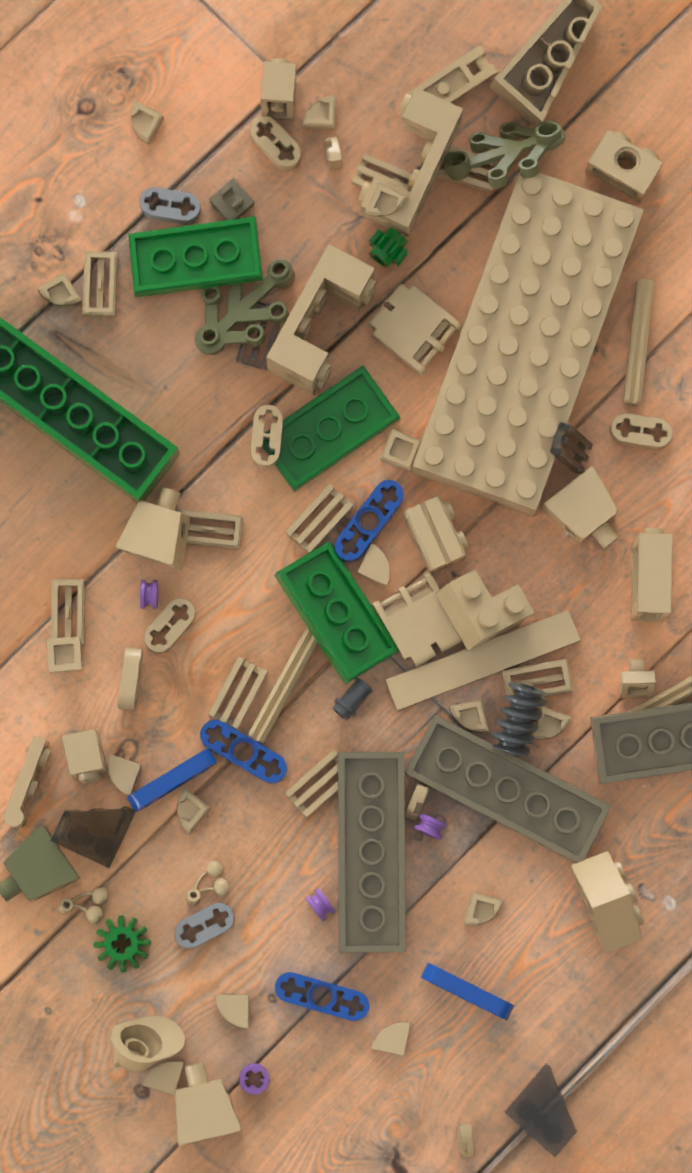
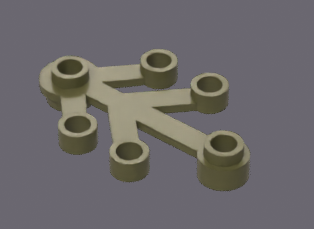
M554 121L540 123L536 128L518 126L514 122H507L499 128L501 138L489 136L484 132H477L470 136L471 150L481 154L469 157L463 151H454L447 154L443 159L445 172L452 180H462L468 176L470 169L500 160L497 166L488 172V179L491 187L502 188L509 182L507 173L525 151L532 149L530 154L518 163L520 175L523 178H532L538 175L539 161L548 150L558 148L565 141V132L559 123Z
M276 260L272 262L267 270L268 275L243 299L242 283L229 285L228 314L219 322L218 305L223 299L219 287L204 288L201 295L206 303L205 325L199 328L195 335L196 346L202 353L216 355L223 351L226 345L250 344L252 346H260L264 343L266 334L260 325L251 324L245 331H230L237 323L272 321L275 324H282L286 322L289 311L282 302H274L269 308H253L275 287L286 288L294 282L295 272L288 261ZM285 268L282 274H275V271ZM210 293H217L215 298L207 299ZM276 310H284L282 315L273 316ZM256 331H257V332H260V335H259L258 338H256V339H251V338H250V336H251L252 333H254V332H256ZM215 334V338L212 341L205 340L209 335Z

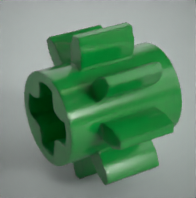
M389 227L385 233L377 229L369 240V245L372 247L369 255L385 268H388L392 262L399 267L408 255V250L404 248L408 241L393 228Z

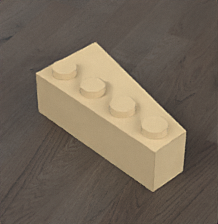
M564 0L489 86L534 128L544 121L553 100L602 7L596 0Z

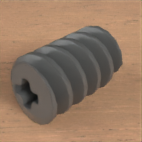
M509 682L508 686L516 691L515 695L504 696V699L511 703V707L500 708V711L507 716V719L496 720V723L503 728V731L492 732L491 735L499 740V743L493 744V747L512 755L524 757L530 753V749L525 744H532L534 741L533 735L529 732L538 730L539 726L534 720L540 719L543 715L542 711L537 707H544L546 705V699L541 696L546 693L530 685Z

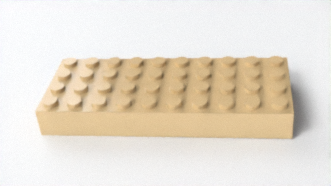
M519 172L414 460L411 473L534 517L644 209L542 173H538V175L532 178H523Z

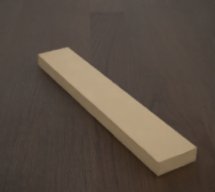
M567 610L488 640L469 651L465 649L386 679L385 682L396 710L399 711L494 675L502 670H507L580 642L581 639L571 614Z

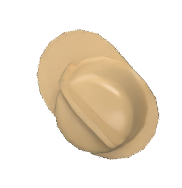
M158 1015L145 1016L115 1025L110 1033L114 1055L113 1065L114 1067H123L132 1072H144L150 1069L157 1061L178 1054L183 1048L185 1041L181 1027L173 1020Z

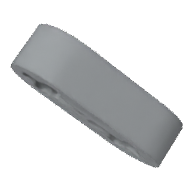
M151 187L146 189L140 197V207L143 214L153 220L191 224L199 218L201 213L198 198L188 192ZM153 196L159 197V202L168 204V207L159 205L156 207V210H150V205L146 201H152ZM185 201H188L191 204V208L195 210L189 211L187 216H184L181 209L173 208V205L181 207L184 206Z
M216 903L189 916L178 923L175 928L176 941L182 947L190 949L210 941L227 932L232 927L235 918L233 911L223 903ZM215 909H219L221 913L227 911L229 917L225 919L226 925L224 927H220L218 924L207 927L205 922L214 917L213 911ZM189 924L191 928H195L202 924L204 930L195 935L196 941L194 943H191L189 939L182 940L181 935L185 932L183 928L185 925Z

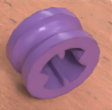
M141 580V609H145L146 606H152L153 609L158 608V580H153L152 583Z
M420 813L419 818L421 822L419 825H415L414 829L432 838L441 840L440 832L442 829H446L447 824Z
M318 888L315 890L316 894L313 897L307 896L305 899L321 920L324 921L328 913L334 914L336 910Z
M258 1063L246 1065L239 1075L240 1085L245 1092L252 1095L263 1092L269 1083V1074L266 1068ZM250 1070L254 1073L260 1071L264 1078H260V1081L263 1082L262 1085L256 1087L254 1084L246 1085L244 1080H247L248 1076H245V1074Z

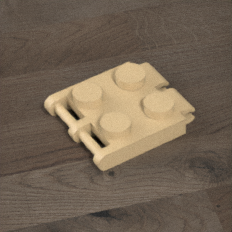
M400 283L386 300V303L393 310L389 311L386 307L381 306L369 320L368 325L375 330L373 338L423 376L427 371L425 367L437 353L441 354L444 351V344L455 331L459 332L463 325L413 285L409 290ZM450 325L451 327L438 342L437 339L439 338V336H441L444 333V330ZM432 347L433 349L424 358V360L421 363H418L419 360L423 358L424 354L429 350V348Z
M430 572L424 574V578L407 588L404 586L399 588V593L381 603L379 601L372 603L404 661L411 658L415 667L436 657L431 647L435 643L441 653L462 641L436 596L440 588ZM426 584L429 585L426 589L410 597V593ZM403 598L404 601L384 611L383 608Z

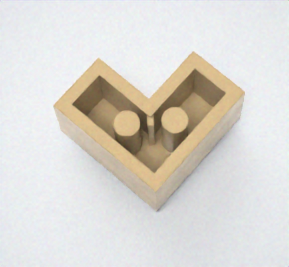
M476 569L449 582L436 593L437 598L468 651L521 624L534 613L518 584L491 597Z
M607 851L571 865L577 888L588 908L594 932L605 954L642 940L639 926L644 924L643 918L637 905L633 906V903L638 901L632 884L624 883L626 875L619 861L614 863Z

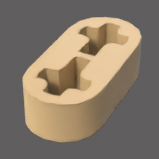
M261 116L255 119L250 128L251 139L254 144L280 170L290 171L296 168L301 160V151L295 140L273 118ZM260 126L264 129L269 126L271 127L270 133L274 139L273 142L265 135L261 138L258 137V128ZM280 145L285 151L292 149L293 160L290 161L287 158L280 160L281 152L277 146Z
M263 405L258 408L253 418L251 457L253 462L261 468H271L276 465L280 458L283 417L280 410L272 405ZM266 413H272L273 419L278 420L277 423L271 424L270 434L264 433V423L259 422L260 418H265ZM264 440H270V451L275 452L274 455H269L267 461L262 460L260 454H256L257 450H262Z
M624 413L618 415L613 420L610 427V435L616 443L621 445L660 450L665 448L670 442L672 428L666 420ZM623 421L629 422V428L637 429L639 433L629 432L627 437L621 436V430L616 429V426H621ZM655 426L661 427L660 431L666 434V437H661L659 442H655L654 436L643 434V431L651 432Z
M182 598L171 601L152 622L144 635L145 644L150 651L156 654L168 652L189 629L196 616L191 602ZM184 606L188 607L186 613L189 618L186 621L179 619L172 626L170 622L175 617L173 609L175 607L182 609ZM168 627L170 630L165 635L167 644L163 646L159 643L153 646L154 639L151 636L152 633L157 632L160 634Z
M130 647L125 649L118 696V709L135 711L143 649Z

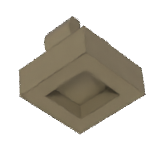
M234 178L209 199L210 203L225 220L239 219L255 205V201Z

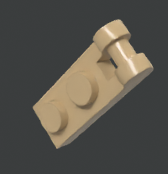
M480 45L418 85L417 88L453 104L481 84L491 80L499 71L494 64H489L484 57L486 52ZM475 64L479 70L474 76L468 69V66ZM414 89L409 91L408 94L412 95Z
M37 736L32 738L4 813L6 824L16 829L22 828L27 822V816L24 812L28 798L34 799L40 781L36 779L39 768L46 767L52 751L47 748L49 742Z

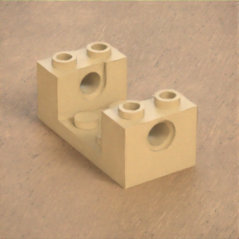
M415 87L412 95L406 93L399 108V117L404 121L402 129L428 140L421 154V163H423L421 170L414 169L407 184V191L374 176L371 184L365 182L358 197L362 216L388 228H393L408 237L463 119V108ZM378 183L408 195L406 203L397 212L384 217H372L365 214Z
M328 244L266 356L267 371L312 395L317 387L323 389L331 374L329 371L331 365L327 362V352L305 341L312 328L310 325L311 317L314 313L319 315L327 301L326 294L357 311L360 310L363 303L369 305L377 289L375 287L377 280L374 279L375 268Z

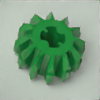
M123 915L118 916L117 928L111 919L106 920L105 923L110 932L107 933L101 929H98L96 932L99 936L106 938L105 942L94 943V948L106 949L105 952L97 957L98 960L103 961L109 956L112 957L107 966L109 970L115 968L118 960H120L121 972H127V960L130 961L135 969L139 968L140 965L135 956L138 955L144 959H147L149 956L147 952L139 950L140 945H151V940L139 939L140 936L148 931L147 928L141 927L136 932L133 931L138 923L136 918H132L126 928ZM126 934L125 939H131V947H126L125 953L120 954L118 953L120 948H114V941H119L120 935Z

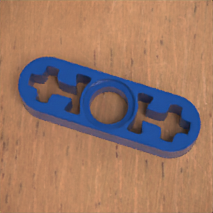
M385 480L379 483L344 528L335 542V551L342 561L352 563L359 560L391 519L403 501L404 493L400 484L393 480ZM392 488L395 490L394 497L397 500L395 502L389 500L385 504L383 510L388 513L384 516L377 507L370 504L374 501L378 506L383 499L381 491L383 489L389 491ZM363 514H375L379 520L378 526L373 530L362 528L360 518ZM352 527H355L358 533L368 537V540L364 542L360 537L355 545L358 552L355 554L349 552L346 555L343 553L344 546L341 543L343 541L349 543L354 538L355 532L350 530Z
M211 720L203 725L200 738L203 745L209 748V750L268 784L279 783L286 776V762L277 753L222 721ZM222 728L221 735L230 740L231 734L237 736L230 744L228 753L221 751L226 747L222 742L216 740L214 744L209 743L210 737L206 734L209 729ZM248 743L252 746L253 756L248 761L236 759L234 749L238 744ZM260 750L266 753L261 758L265 762L270 764L273 760L279 762L278 769L281 770L279 775L272 774L271 777H267L265 775L266 769L259 764L256 770L250 768L256 762Z
M209 748L205 749L127 797V800L136 813L217 764V761Z
M427 963L420 977L506 1021L514 1008V1005L430 963Z
M287 972L279 976L275 983V992L282 1001L350 1021H358L364 1018L369 1010L368 999L363 993L311 977ZM289 977L296 979L295 985L305 988V981L312 982V986L307 993V1003L300 1001L303 994L293 992L291 997L284 996L285 990L280 988L281 983L288 982ZM326 987L331 991L332 1000L327 1006L320 1007L313 1002L312 994L316 988ZM337 990L344 992L341 998L351 1001L353 996L359 997V1003L364 1005L363 1011H356L355 1016L348 1014L349 1008L339 1005V1012L332 1011L337 1000Z

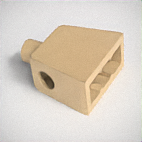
M593 466L546 501L541 508L546 515L580 544L593 535L601 547L606 549L619 538L608 524L609 521L616 517L618 510Z
M162 487L156 505L140 500L116 544V548L126 553L182 570L190 517L175 511L181 493Z
M204 1062L186 1066L185 1071L189 1086L175 1090L178 1146L241 1131V1123L223 1079L208 1082Z

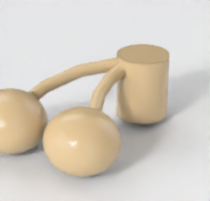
M210 861L207 865V871L196 881L194 889L188 891L186 900L189 905L196 906L200 901V894L205 891H214L219 896L228 894L230 885L223 878L217 879L211 888L197 890L198 884L205 875L209 874L213 878H218L222 875L223 866L219 861Z
M98 887L93 893L86 892L75 896L72 900L65 898L59 903L58 910L62 914H68L72 908H79L86 913L88 922L96 924L100 922L103 916L100 907L92 906L87 910L83 906L73 904V902L78 898L89 895L92 896L95 904L102 905L108 900V891L103 887Z

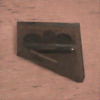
M127 806L121 809L65 810L50 841L110 868L134 818L135 811Z
M545 1063L506 1108L504 1113L556 1157L577 1133V1130L567 1110L552 1069Z

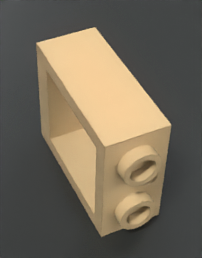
M646 528L644 533H639L633 542L631 620L664 621L671 614L673 534H664V529Z

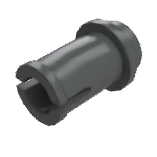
M356 678L355 682L341 699H335V706L332 709L341 718L348 721L350 717L354 718L356 716L355 711L373 690L363 680Z

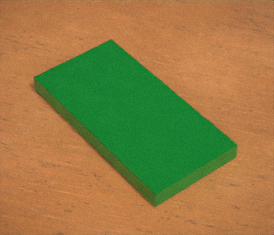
M256 216L128 234L133 288L136 298L263 280Z
M363 365L283 420L280 458L275 466L293 492H296L399 421L400 416ZM264 440V451L268 456L274 455L275 452L270 451L269 448L270 440Z
M330 541L274 574L345 685L399 652L385 625L341 558L337 555Z

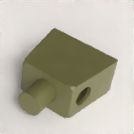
M42 825L3 862L11 875L0 882V894L8 902L23 891L27 899L33 902L81 878L47 828Z

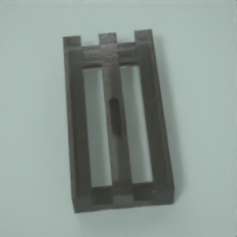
M259 302L253 309L269 308L271 304ZM276 310L274 314L280 316L284 310ZM255 322L247 323L246 328L251 324H255ZM260 322L264 332L268 322ZM273 324L262 362L256 361L261 345L253 346L250 359L245 357L248 344H240L236 362L267 371L266 356L278 336L281 324Z
M560 422L550 453L572 472L582 474L585 468L581 465V461L588 462L589 459L585 449L591 450L593 444L571 424ZM562 444L563 448L573 453L574 458H572L563 449H560V445Z

